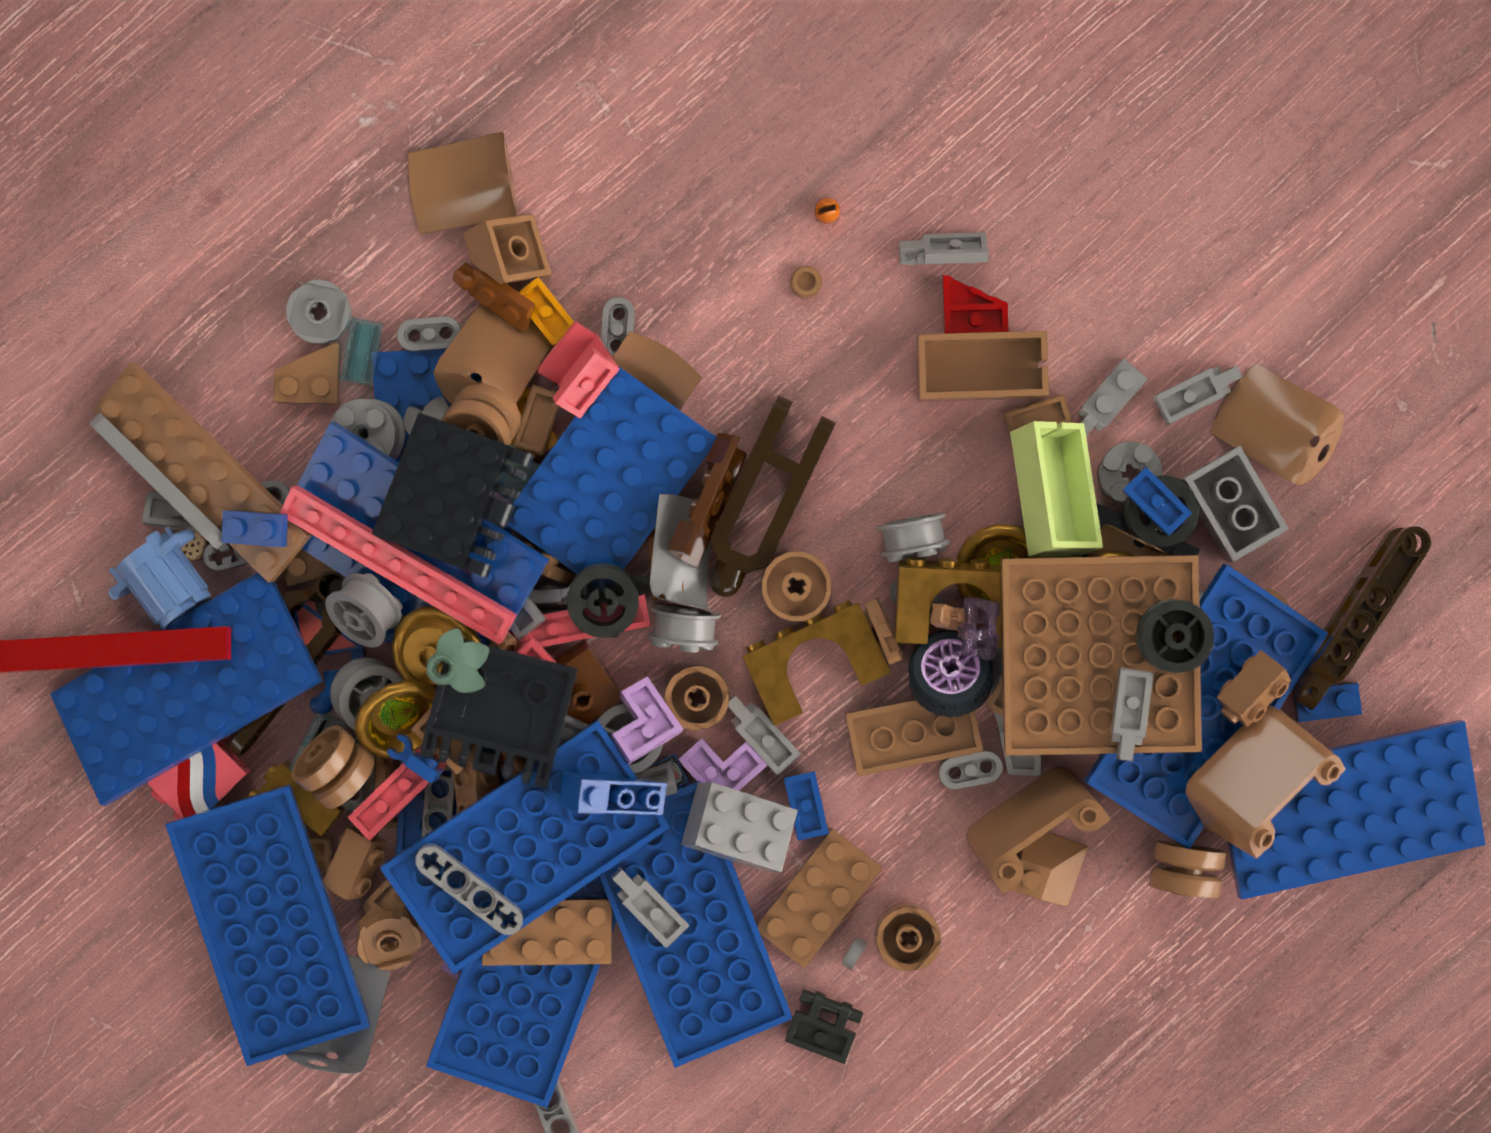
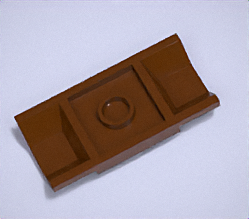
M717 433V439L713 443L705 461L709 469L705 472L701 482V487L704 489L699 500L694 499L689 509L688 516L691 517L690 522L679 521L668 547L672 557L698 569L712 533L747 455L746 452L737 448L740 437L735 435Z

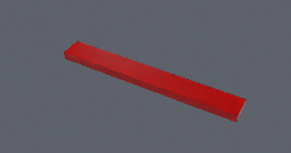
M227 626L0 641V674L231 660V628Z

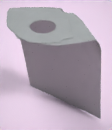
M659 494L650 575L651 592L656 598H659L660 594L665 595L667 599L665 601L711 610L707 604L710 542L698 569L672 557L668 551L679 521L690 522L691 517L688 516L693 499L679 495Z
M348 955L370 1020V1027L285 1055L303 1067L343 1074L361 1073L369 1059L390 976L389 971L377 969L375 964L368 962L367 965L361 958ZM329 1052H334L337 1054L338 1058L332 1059L328 1058L326 1055ZM308 1061H320L328 1064V1066H318Z

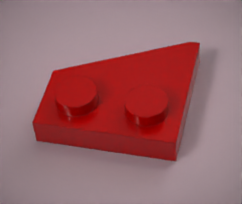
M949 275L942 276L944 334L1009 332L1007 302L987 295L982 290L973 286L970 287Z

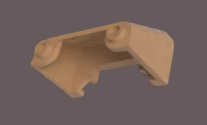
M1268 705L1266 713L1259 721L1252 722L1248 728L1243 725L1192 775L1186 786V795L1204 827L1257 859L1274 842L1275 829L1270 820L1312 778L1317 783L1326 786L1336 781L1346 769L1336 754L1283 711Z
M1056 767L973 823L967 831L966 839L968 845L994 883L1005 894L1018 885L1024 875L1023 865L1016 856L1019 851L1068 818L1071 819L1078 829L1085 832L1095 831L1111 819L1071 770L1064 767Z

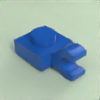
M399 734L396 738L403 742L404 750L399 753L395 749L389 748L387 751L388 755L405 763L406 767L429 783L436 782L444 771L437 766L439 761L435 757L432 760L421 757L418 752L415 753L412 740L407 735Z

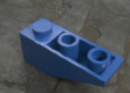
M563 772L559 805L578 813L663 815L667 783L599 774Z

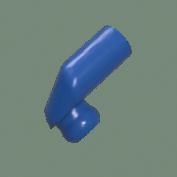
M339 670L323 671L325 689L317 697H313L310 700L312 712L326 714L333 709L330 700V689L333 679Z

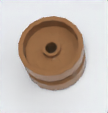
M483 383L470 384L460 390L452 405L441 419L508 446L521 427V414L516 403L507 393L495 386Z
M803 551L787 552L776 557L766 568L762 578V595L768 608L778 617L789 621H806L817 616L827 605L832 593L831 577L826 566L816 556ZM794 580L802 583V590L798 593L790 589V584Z
M340 725L331 726L318 734L304 748L294 764L291 777L305 791H312L313 797L326 809H334L352 798L363 786L374 767L375 757L361 743H354V738Z
M1155 841L1153 857L1158 862L1172 865V867H1156L1151 869L1149 886L1182 896L1219 898L1222 880L1215 875L1203 873V871H1220L1224 869L1227 852L1194 844L1190 849H1187L1178 842Z

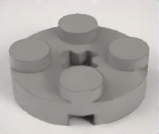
M325 280L306 282V284L296 289L290 295L286 306V317L292 330L301 339L313 344H327L339 340L349 327L352 316L348 296L338 286ZM319 303L324 304V310L327 311V315L322 317L320 321H315L316 317L311 314V309L317 308Z
M1137 442L1117 444L1106 452L1099 464L1097 471L1099 486L1105 495L1119 504H1125L1127 495L1122 490L1130 483L1129 479L1122 478L1121 472L1126 471V465L1130 464L1133 469H1137L1138 474L1147 467L1155 476H1163L1162 465L1158 456L1145 444Z

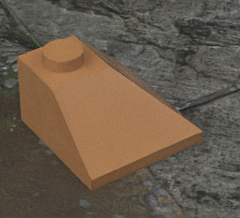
M533 214L486 220L463 232L472 263L500 284L552 275Z
M1049 832L1045 833L1018 852L1017 857L1023 865L1024 875L1020 883L1011 890L1042 901L1068 907L1088 846Z

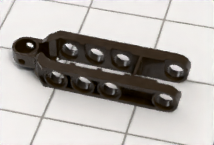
M780 395L771 409L710 538L718 559L711 573L710 587L718 596L730 597L736 594L746 574L768 567L836 422L821 416L800 463H796L771 451L786 415L793 404L792 401ZM766 462L792 474L793 477L757 553L746 556L730 548L728 537L740 516V512L763 464Z
M1418 526L1394 528L1385 534L1323 630L1328 635L1293 688V696L1298 703L1309 710H1313L1320 703L1330 686L1341 682L1350 673L1429 552L1431 538L1425 529ZM1416 534L1421 539V547L1417 551V538L1415 536ZM1406 538L1408 539V542H1409L1408 548H1406V546H1405V539H1406ZM1371 591L1374 594V599L1372 603L1369 600V594ZM1355 617V619H1356V627H1355V629L1353 630V629H1352V626H1351V622H1352V619ZM1336 644H1338L1339 653L1335 657L1334 647Z
M337 571L323 573L310 589L287 591L282 596L293 619L295 618V610L299 612L305 603L315 602L316 611L322 616V628L309 644H305L315 666L342 633L330 619L325 606L326 598L332 592L342 589V582L345 577ZM286 703L242 727L231 743L227 744V747L239 757L244 755Z

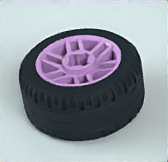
M945 629L937 633L934 632L928 635V644H918L911 654L908 666L910 689L917 702L935 715L945 717L967 715L980 707L991 691L993 662L990 653L979 639L970 633L967 634L965 631H946Z

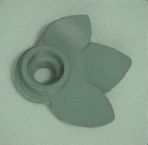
M459 628L450 630L439 638L437 652L429 658L426 665L427 675L434 683L440 685L450 684L458 692L468 693L480 690L485 686V681L477 670L486 661L489 647L478 642L464 643ZM440 662H446L449 665L447 674L439 673L438 664Z

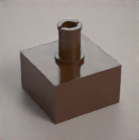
M586 639L554 659L556 663L578 668L567 711L568 715L588 724L622 701L619 697L622 692L620 687Z

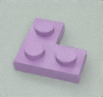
M648 676L620 693V699L635 721L613 733L611 740L627 764L632 763L682 732V726Z
M703 738L678 759L697 781H701V783L713 782L738 791L768 765L747 741L722 761Z

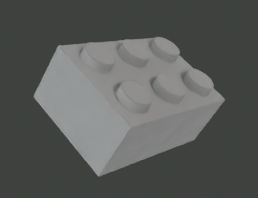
M1241 446L1230 449L1179 479L1186 483L1195 494L1199 508L1198 515L1226 562L1238 560L1289 530Z
M713 782L698 783L681 845L765 872H782L798 810Z

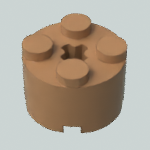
M704 665L688 666L677 672L669 681L665 692V703L683 728L696 731L707 729L717 724L724 717L730 699L729 688L722 675L715 669ZM698 689L703 690L702 696L707 700L705 703L699 702L695 706L692 704L693 698L689 696V692L695 693Z
M910 902L895 904L882 913L875 928V940L880 955L887 964L897 970L913 971L923 969L934 961L940 950L941 935L938 924L932 914L921 905ZM912 930L914 941L906 940L903 943L901 933L904 931L909 933Z

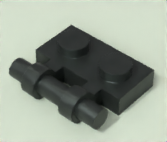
M804 989L799 1001L811 1005L808 1014L799 1010L795 1011L785 1037V1042L845 1064L856 1035L854 1031L845 1028L847 1020L859 1024L863 1011L852 1008L853 1004L845 1001L839 1003L825 997L826 994L816 991V993ZM822 1009L837 1015L835 1024L818 1018L820 1010Z

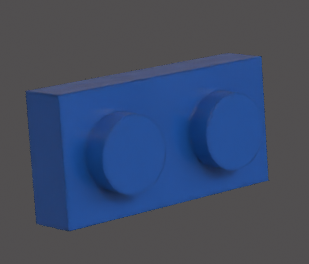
M1147 467L1122 490L1167 537L1192 514Z
M223 510L222 543L286 547L288 514Z
M1356 682L1331 685L1320 703L1313 710H1309L1298 703L1293 696L1296 722L1362 715L1359 685Z
M815 771L784 777L790 808L798 810L794 823L798 841L829 834Z

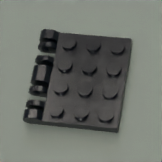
M418 412L372 535L488 578L492 566L470 558L471 552L495 560L496 553L491 549L476 546V539L478 534L481 533L494 541H502L504 534L483 527V521L486 519L504 527L508 526L515 506L493 498L494 492L497 491L518 499L520 492L517 489L498 484L502 472L510 474L511 477L525 480L526 472L508 466L505 463L507 460L530 468L534 455Z
M463 639L464 643H466V642H475V641ZM486 645L489 647L488 657L477 670L485 681L483 688L475 692L463 693L456 691L450 684H437L420 756L433 760L441 735L444 737L438 761L446 763L450 756L452 739L464 741L458 756V766L466 768L472 744H476L478 747L472 770L495 776L501 751L507 753L502 778H510L514 770L515 756L518 755L527 758L521 775L522 783H530L535 760L540 763L534 786L547 789L578 668ZM443 662L441 674H447L449 665Z

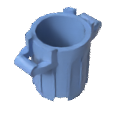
M167 526L165 528L166 533L159 534L158 531H155L145 538L146 543L125 557L116 568L111 567L109 569L118 582L109 589V596L112 599H118L132 592L154 624L160 625L163 630L168 629V624L208 602L211 596L208 592L209 587L181 550L184 545L194 539V532L191 529L175 533L170 526Z

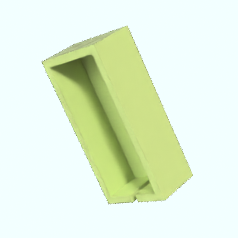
M1033 421L1011 431L1010 435L1028 556L1080 557L1102 549L1103 543L1084 423L1061 422L1057 424V422Z

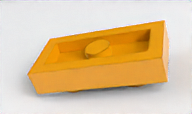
M537 277L519 293L535 304L531 319L554 347L574 321L540 278Z

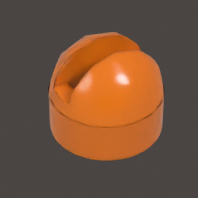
M823 198L815 206V216L823 224L834 223L840 215V206L833 198ZM835 205L836 210L820 214L819 209Z

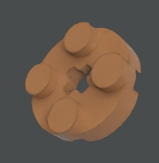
M404 909L384 911L362 919L356 935L357 951L361 960L367 965L368 962L375 964L377 969L393 970L407 965L413 960L412 955L416 952L417 948L419 952L422 943L417 922ZM386 937H394L391 944H387L386 941L382 940Z

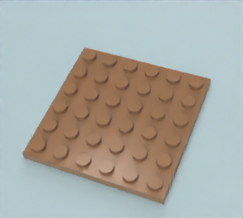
M1198 555L1001 559L1005 756L1116 754L1118 742L1111 741L1112 733L1110 732L1119 668L1153 672L1146 737L1143 738L1142 745H1134L1133 753L1202 752L1200 666L1184 673H1171L1157 669L1144 659L1139 651L1136 640L1139 620L1152 605L1160 601L1174 599L1189 601L1199 606ZM1177 630L1172 634L1174 642L1179 639V632Z

